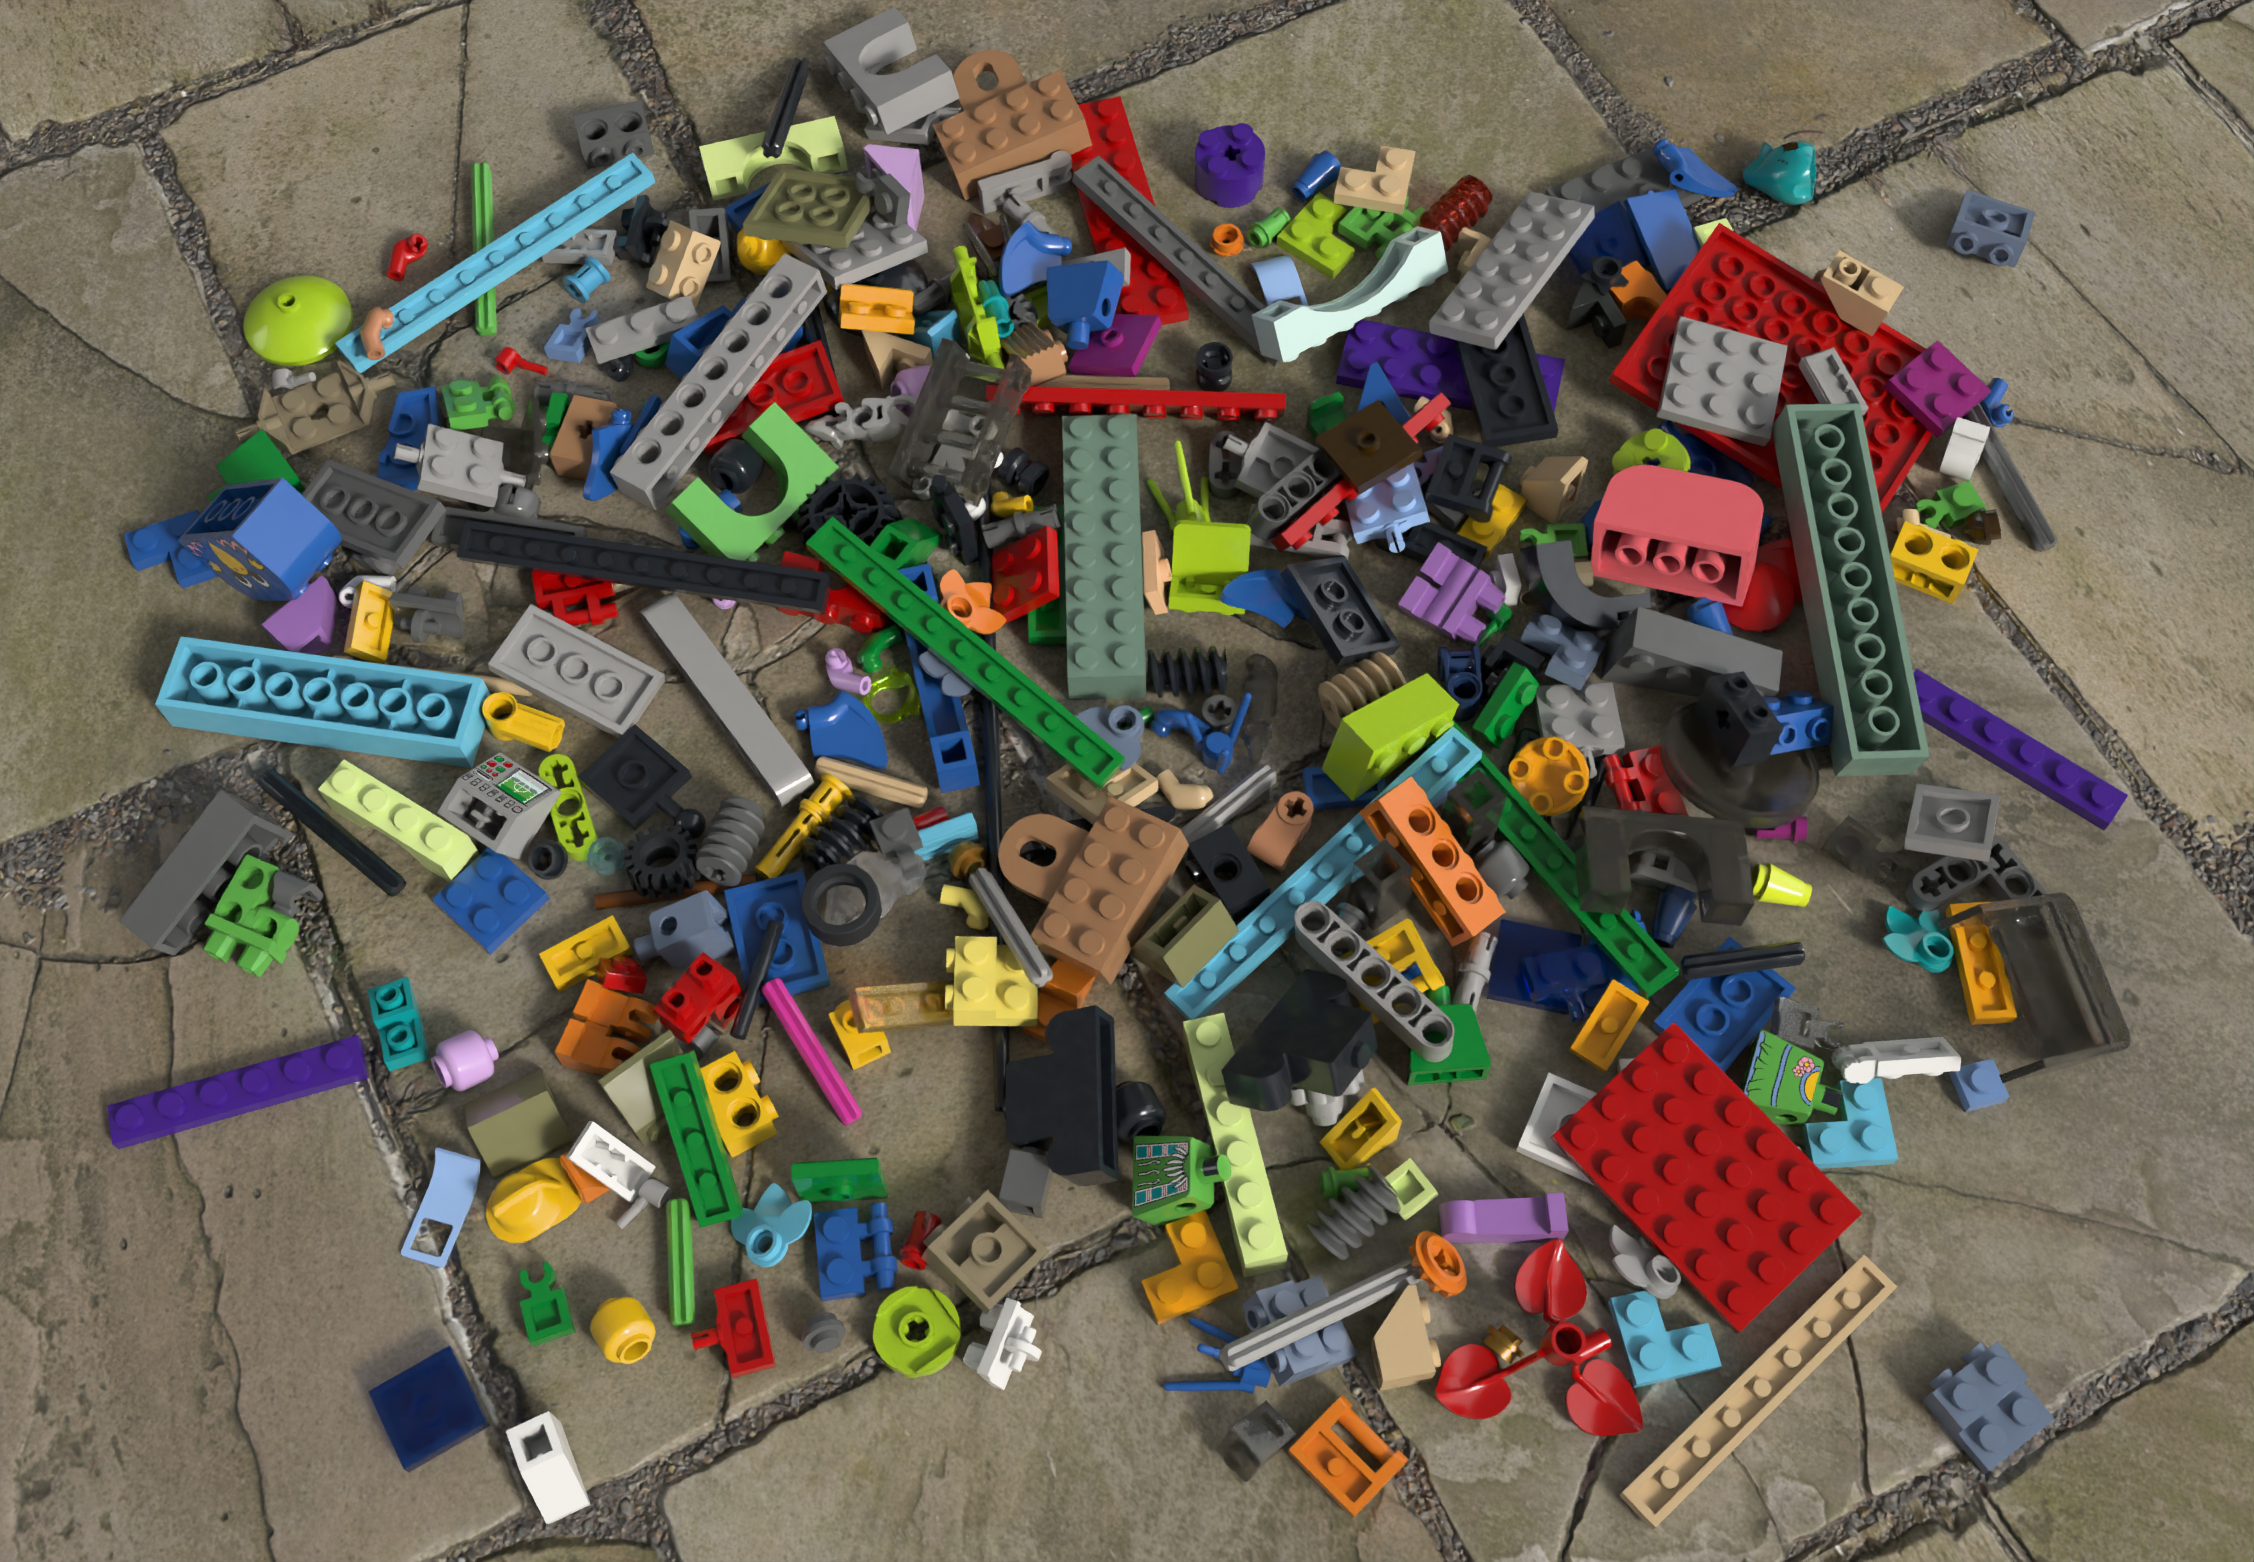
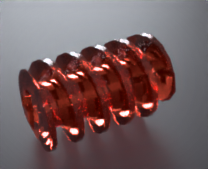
M1471 175L1463 176L1447 193H1444L1439 198V201H1436L1430 209H1427L1421 215L1419 226L1441 232L1444 251L1447 252L1452 247V243L1458 242L1459 233L1463 227L1468 229L1474 227L1479 222V218H1483L1488 213L1487 205L1491 204L1493 195L1483 181Z

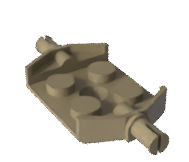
M340 360L337 363L341 371L274 397H271L267 389L263 390L258 412L259 420L252 425L235 430L240 443L243 444L263 429L274 444L288 454L293 455L369 425L374 399L378 398L375 392L393 385L395 386L396 383L390 370L369 379L368 377L364 378L361 373ZM328 410V414L324 418L319 420L312 419L316 412Z

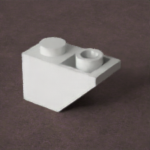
M548 1411L506 1430L520 1473L546 1524L553 1523L591 1505L562 1424L553 1414Z

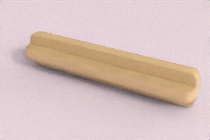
M825 756L818 758L814 768L817 779H820L824 773H829L850 789L918 809L923 808L927 800L928 791L924 785Z

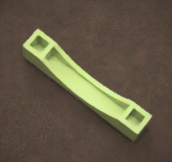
M1224 1013L1183 1021V1043L1192 1078L1207 1121L1215 1156L1224 1154L1231 1164V1176L1229 1180L1222 1181L1243 1278L1283 1269L1286 1267L1288 1253L1250 1109L1229 1103L1221 1071L1235 1054Z

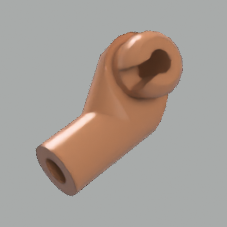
M381 307L371 309L361 328L360 337L366 355L370 360H379L385 356L380 332L382 328H391V323H394V315L389 309H381Z

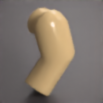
M1422 396L1416 403L1414 412L1416 413L1429 399ZM1446 409L1441 412L1445 419L1430 431L1431 438L1437 443H1445L1448 435H1453L1454 433L1452 415Z
M1165 770L1156 777L1158 779V787L1176 809L1199 810L1208 806L1213 800L1212 790L1208 786L1180 784L1171 770Z

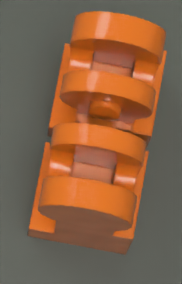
M587 979L573 1010L576 1020L569 1019L555 1050L560 1063L563 1066L587 1073L607 1075L623 1063L620 1059H629L641 1050L640 1047L626 1039L611 1038L610 1036L615 1032L629 1040L648 1042L652 1034L651 1031L637 1022L655 1024L659 1018L653 1010L655 1006L642 999L628 997L603 988L600 983Z

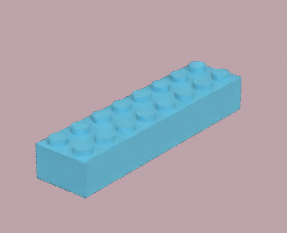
M181 636L155 705L174 727L473 768L486 726L482 706L486 698L491 694L480 677Z

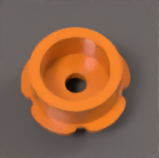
M1233 224L1217 226L1209 239L1210 247L1214 248V252L1222 257L1237 255L1243 249L1244 237L1240 229Z

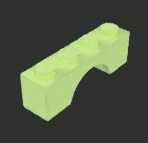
M835 116L792 125L782 153L778 158L772 156L766 158L763 155L764 149L761 145L766 131L699 146L713 201L746 194L753 177L761 170L776 164H793L810 172L826 174L848 170L845 150Z
M343 760L318 789L333 811L362 829L368 826L386 835L409 852L426 869L449 883L480 856L467 834L346 760Z

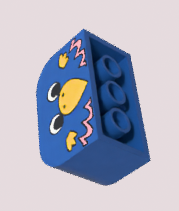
M275 478L226 485L177 541L222 580L242 594L257 601H290L299 598L308 588V581L316 571H320L328 565L333 558L332 552L342 542V536L333 523L284 478Z

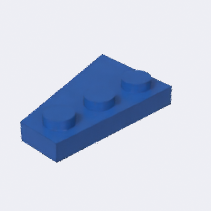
M436 387L398 393L388 426L390 433L385 450H381L378 459L380 465L377 474L378 478L412 491L418 490L419 474L416 464L393 459L397 443L420 449L424 442L428 424L442 427L440 400Z

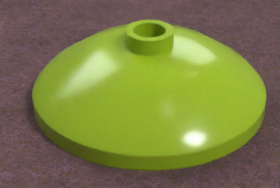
M293 276L269 285L253 299L245 313L243 329L248 344L263 360L280 366H302L319 361L337 349L335 343L350 332L353 311L346 294L335 283L317 276Z

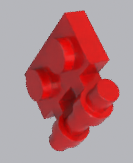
M532 571L536 604L539 609L547 610L553 608V616L572 626L592 623L593 626L605 624L606 619L619 617L616 602L601 605L600 600L601 598L615 596L613 583ZM587 601L588 608L567 612V605Z
M1663 745L1628 752L1622 757L1625 765L1624 768H1622L1617 754L1602 759L1607 772L1604 775L1607 787H1612L1619 806L1616 808L1619 820L1624 821L1628 834H1635L1644 830L1640 819L1642 816L1648 831L1681 824L1689 819ZM1628 783H1631L1637 801L1633 800Z

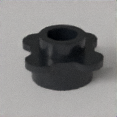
M1506 666L1500 675L1493 671L1482 685V692L1485 693V696L1480 702L1481 705L1490 700L1510 669Z

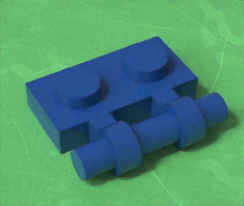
M886 1203L870 1205L871 1220L867 1223H859L857 1207L814 1213L820 1296L823 1302L866 1296V1278L876 1277L877 1290L879 1292H888L895 1289L894 1274L898 1271L897 1259L892 1256L890 1236L894 1234L893 1220L888 1218ZM873 1239L875 1258L863 1261L861 1241Z

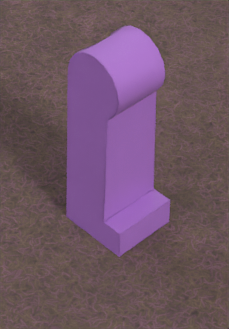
M1564 1192L1546 1193L1545 1197L1475 1200L1474 1202L1455 1200L1438 1206L1441 1237L1451 1243H1547L1554 1239H1561L1563 1241L1569 1231Z

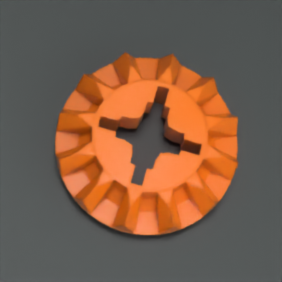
M1423 1231L1415 1236L1413 1244L1408 1248L1410 1255L1414 1258L1411 1265L1418 1269L1420 1279H1424L1428 1283L1430 1291H1438L1444 1298L1452 1295L1456 1296L1462 1292L1467 1284V1276L1462 1258L1455 1247L1445 1238L1431 1231Z

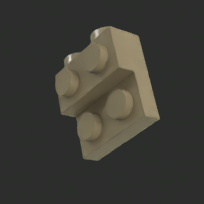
M986 1190L977 1200L970 1195L954 1211L953 1214L957 1219L948 1228L942 1223L936 1227L924 1240L923 1243L927 1246V1249L921 1257L951 1288L957 1285L986 1315L1049 1252L989 1190Z

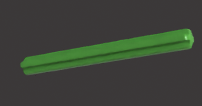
M486 162L474 163L471 166L473 254L494 242L492 171ZM495 287L475 299V328L481 337L493 336L497 332Z

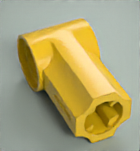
M506 692L493 693L483 703L482 711L490 733L496 739L502 741L514 739L550 753L553 749H557L565 727V722L562 718L517 703L514 696ZM502 714H510L505 719H496L498 716Z

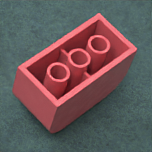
M1637 465L1623 469L1610 480L1594 521L1591 557L1593 576L1702 599L1706 597L1711 601L1742 607L1755 569L1764 511L1762 500L1750 487L1731 480L1653 465Z

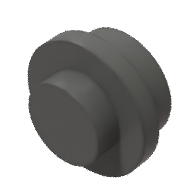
M828 1312L812 1316L803 1324L801 1340L806 1349L825 1353L839 1345L845 1336L846 1330L843 1322L837 1320L835 1314Z

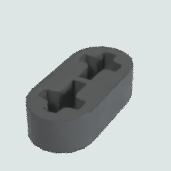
M1221 431L1215 434L1210 442L1209 490L1213 496L1223 500L1232 499L1241 491L1234 487V484L1241 472L1243 458L1231 451L1230 459L1222 458V449L1230 434L1242 440L1238 434L1232 431ZM1222 472H1229V485L1221 484Z

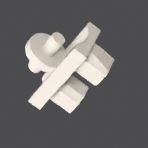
M1006 1298L1004 1305L997 1304L987 1315L982 1312L980 1326L984 1330L992 1332L991 1338L987 1346L972 1342L968 1346L963 1358L965 1365L979 1374L991 1386L1001 1390L1005 1389L1012 1370L1020 1373L1025 1359L1039 1361L1042 1354L1039 1348L1032 1345L1037 1332L1030 1327L1034 1316L1021 1308L1019 1301Z

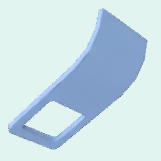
M1283 255L1249 264L1258 277L1267 307L1279 300L1299 297L1301 304L1308 306L1298 272L1290 256Z
M438 1147L435 1149L433 1175L401 1249L403 1257L439 1268L445 1267L478 1186L480 1176L479 1159ZM424 1218L453 1226L440 1257L411 1249Z

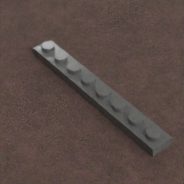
M1099 155L1074 173L1072 182L1261 354L1252 319L1253 314L1266 308L1260 301ZM1263 356L1274 367L1280 363L1278 360Z

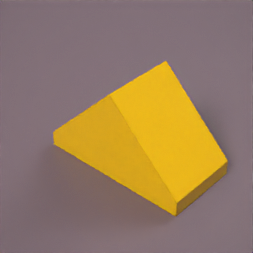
M1372 1088L1323 1137L1320 1144L1341 1170L1358 1168L1397 1139L1402 1120L1378 1090Z

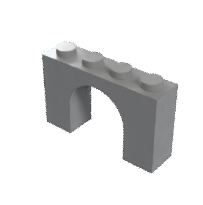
M895 6L823 42L827 52L824 62L832 76L837 75L843 90L846 93L851 92L859 109L864 107L870 123L873 126L878 124L886 135L960 99L951 70L937 54L903 71L888 75H875L888 64L917 50L909 23Z

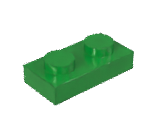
M1513 662L1472 726L1487 745L1499 749L1503 741L1512 734L1515 722L1524 708L1533 701L1536 690L1539 687V683L1526 667Z

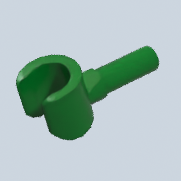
M1505 602L1496 614L1488 610L1486 611V615L1492 622L1487 625L1479 642L1476 645L1471 644V646H1479L1480 649L1497 630L1502 631L1510 626L1512 612Z

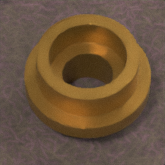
M972 841L959 843L948 856L950 871L958 879L969 878L970 874L975 873L977 868L984 867L987 860L986 850L980 844H974Z
M1502 1324L1496 1330L1493 1326L1489 1325L1486 1329L1489 1334L1483 1342L1510 1365L1517 1356L1521 1359L1525 1355L1518 1348L1523 1340L1507 1326Z

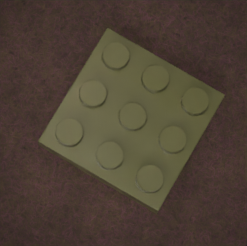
M780 168L743 222L745 236L759 237L762 240L775 239L790 241L798 245L814 244L827 246L831 249H847L875 204V197L863 194L856 189V177Z

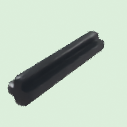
M1790 941L1685 955L1681 961V970L1685 979L1692 980L1801 965L1805 960V952L1801 942Z

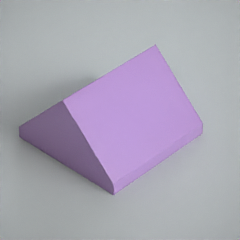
M872 144L865 146L864 154L868 179L871 176V169L877 168L883 175L890 173L911 194L906 224L917 232L925 197L919 150Z

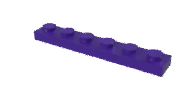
M1915 670L1913 674L1923 722L2103 831L2109 826L2128 797L2127 794L1922 671Z
M356 1035L107 1105L112 1145L122 1149L368 1079L369 1075L363 1041Z

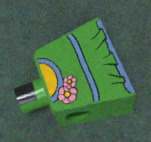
M1760 1030L1751 1045L1740 1089L1773 1123L1801 1127L1809 1118L1813 1108L1835 1115L1842 1097L1841 1090L1819 1083L1824 1067V1062L1820 1058L1767 1031Z

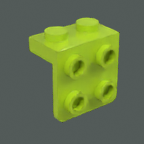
M1179 520L1175 523L1172 580L1168 609L1180 610L1186 613L1202 611L1217 612L1221 615L1245 614V609L1224 604L1220 601L1219 597L1223 589L1233 579L1248 573L1251 529L1248 525Z

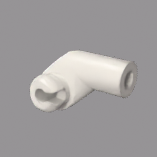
M358 575L340 590L338 597L342 605L352 609L356 585L364 580L391 592H396L395 576Z

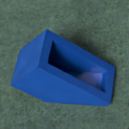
M722 305L672 334L665 365L682 379L702 357L705 348L711 345L723 331L726 322L735 315Z

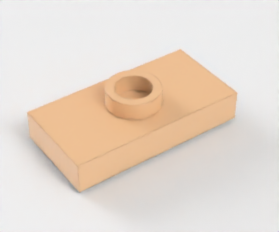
M1156 531L1142 532L1143 594L1155 615L1168 613L1167 581L1172 580L1170 563L1165 556V550Z

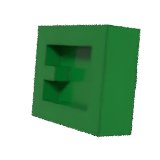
M1340 392L1330 396H1321L1308 406L1306 427L1314 439L1348 418L1342 409L1344 397Z

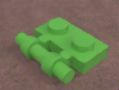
M1409 196L1406 198L1403 214L1354 207L1339 222L1338 233L1364 249H1367L1374 241L1379 243L1381 246L1376 250L1375 256L1380 260L1391 240L1417 226L1422 227V222L1428 217V213L1422 207H1417L1413 212L1407 210ZM1393 221L1400 225L1394 232L1387 229Z
M499 375L491 377L486 387H479L478 381L470 382L468 380H456L449 385L441 386L443 401L450 429L458 431L489 426V419L501 418L502 420H510L513 417L515 403L511 396V389L508 382Z

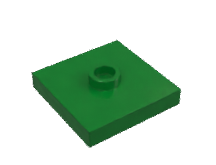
M877 1157L796 1162L791 1164V1180L801 1201L808 1200L810 1203L888 1198L887 1181Z

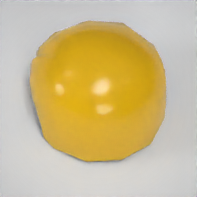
M744 228L738 233L736 238L737 254L740 262L746 269L756 275H766L769 268L775 265L784 253L789 256L792 254L783 246L782 240H762L759 237L745 236Z

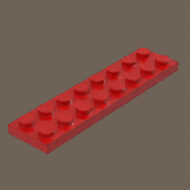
M1121 96L1078 104L1085 118L1092 146L1071 155L1072 167L1070 170L1072 178L1077 170L1099 155L1155 206ZM1075 185L1095 254L1126 248L1131 254L1130 285L1122 287L1115 314L1158 315L1162 325L1188 320L1189 311L1179 279Z
M986 385V401L1000 415H1020V409H1032L1036 416H1056V410H1069L1071 416L1093 415V411H1106L1107 415L1143 412L1145 419L1163 420L1166 419V413H1180L1181 420L1200 421L1203 420V414H1216L1217 421L1237 422L1240 415L1254 416V422L1274 423L1277 416H1283L1286 404V394Z

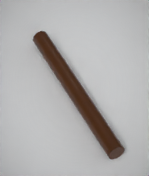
M757 873L742 875L740 883L736 886H723L709 879L694 881L695 886L691 890L686 886L683 887L684 895L678 897L676 892L670 893L671 900L685 899L705 890L711 895L724 894V890L758 882ZM634 889L595 894L597 910L664 902L662 894H659L657 901L650 900L649 893L642 897L639 895L638 890Z

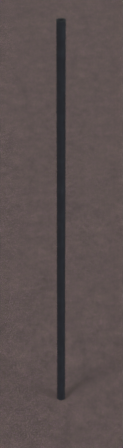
M979 407L974 410V417L983 414L989 418L987 408ZM985 424L981 425L977 431L983 429ZM975 438L976 445L983 446L990 443V438L986 440ZM976 461V490L986 502L984 514L977 519L979 582L992 585L989 608L993 609V548H988L982 525L992 523V512L990 509L992 503L991 469L985 468L982 463ZM996 632L981 634V639L996 651ZM982 695L988 872L993 875L1004 893V874L1000 868L998 858L999 846L1003 838L998 707ZM989 917L990 937H997V945H1006L991 917ZM992 1026L995 1111L1003 1112V1100L1006 1098V1065L1010 1062L1009 1026Z

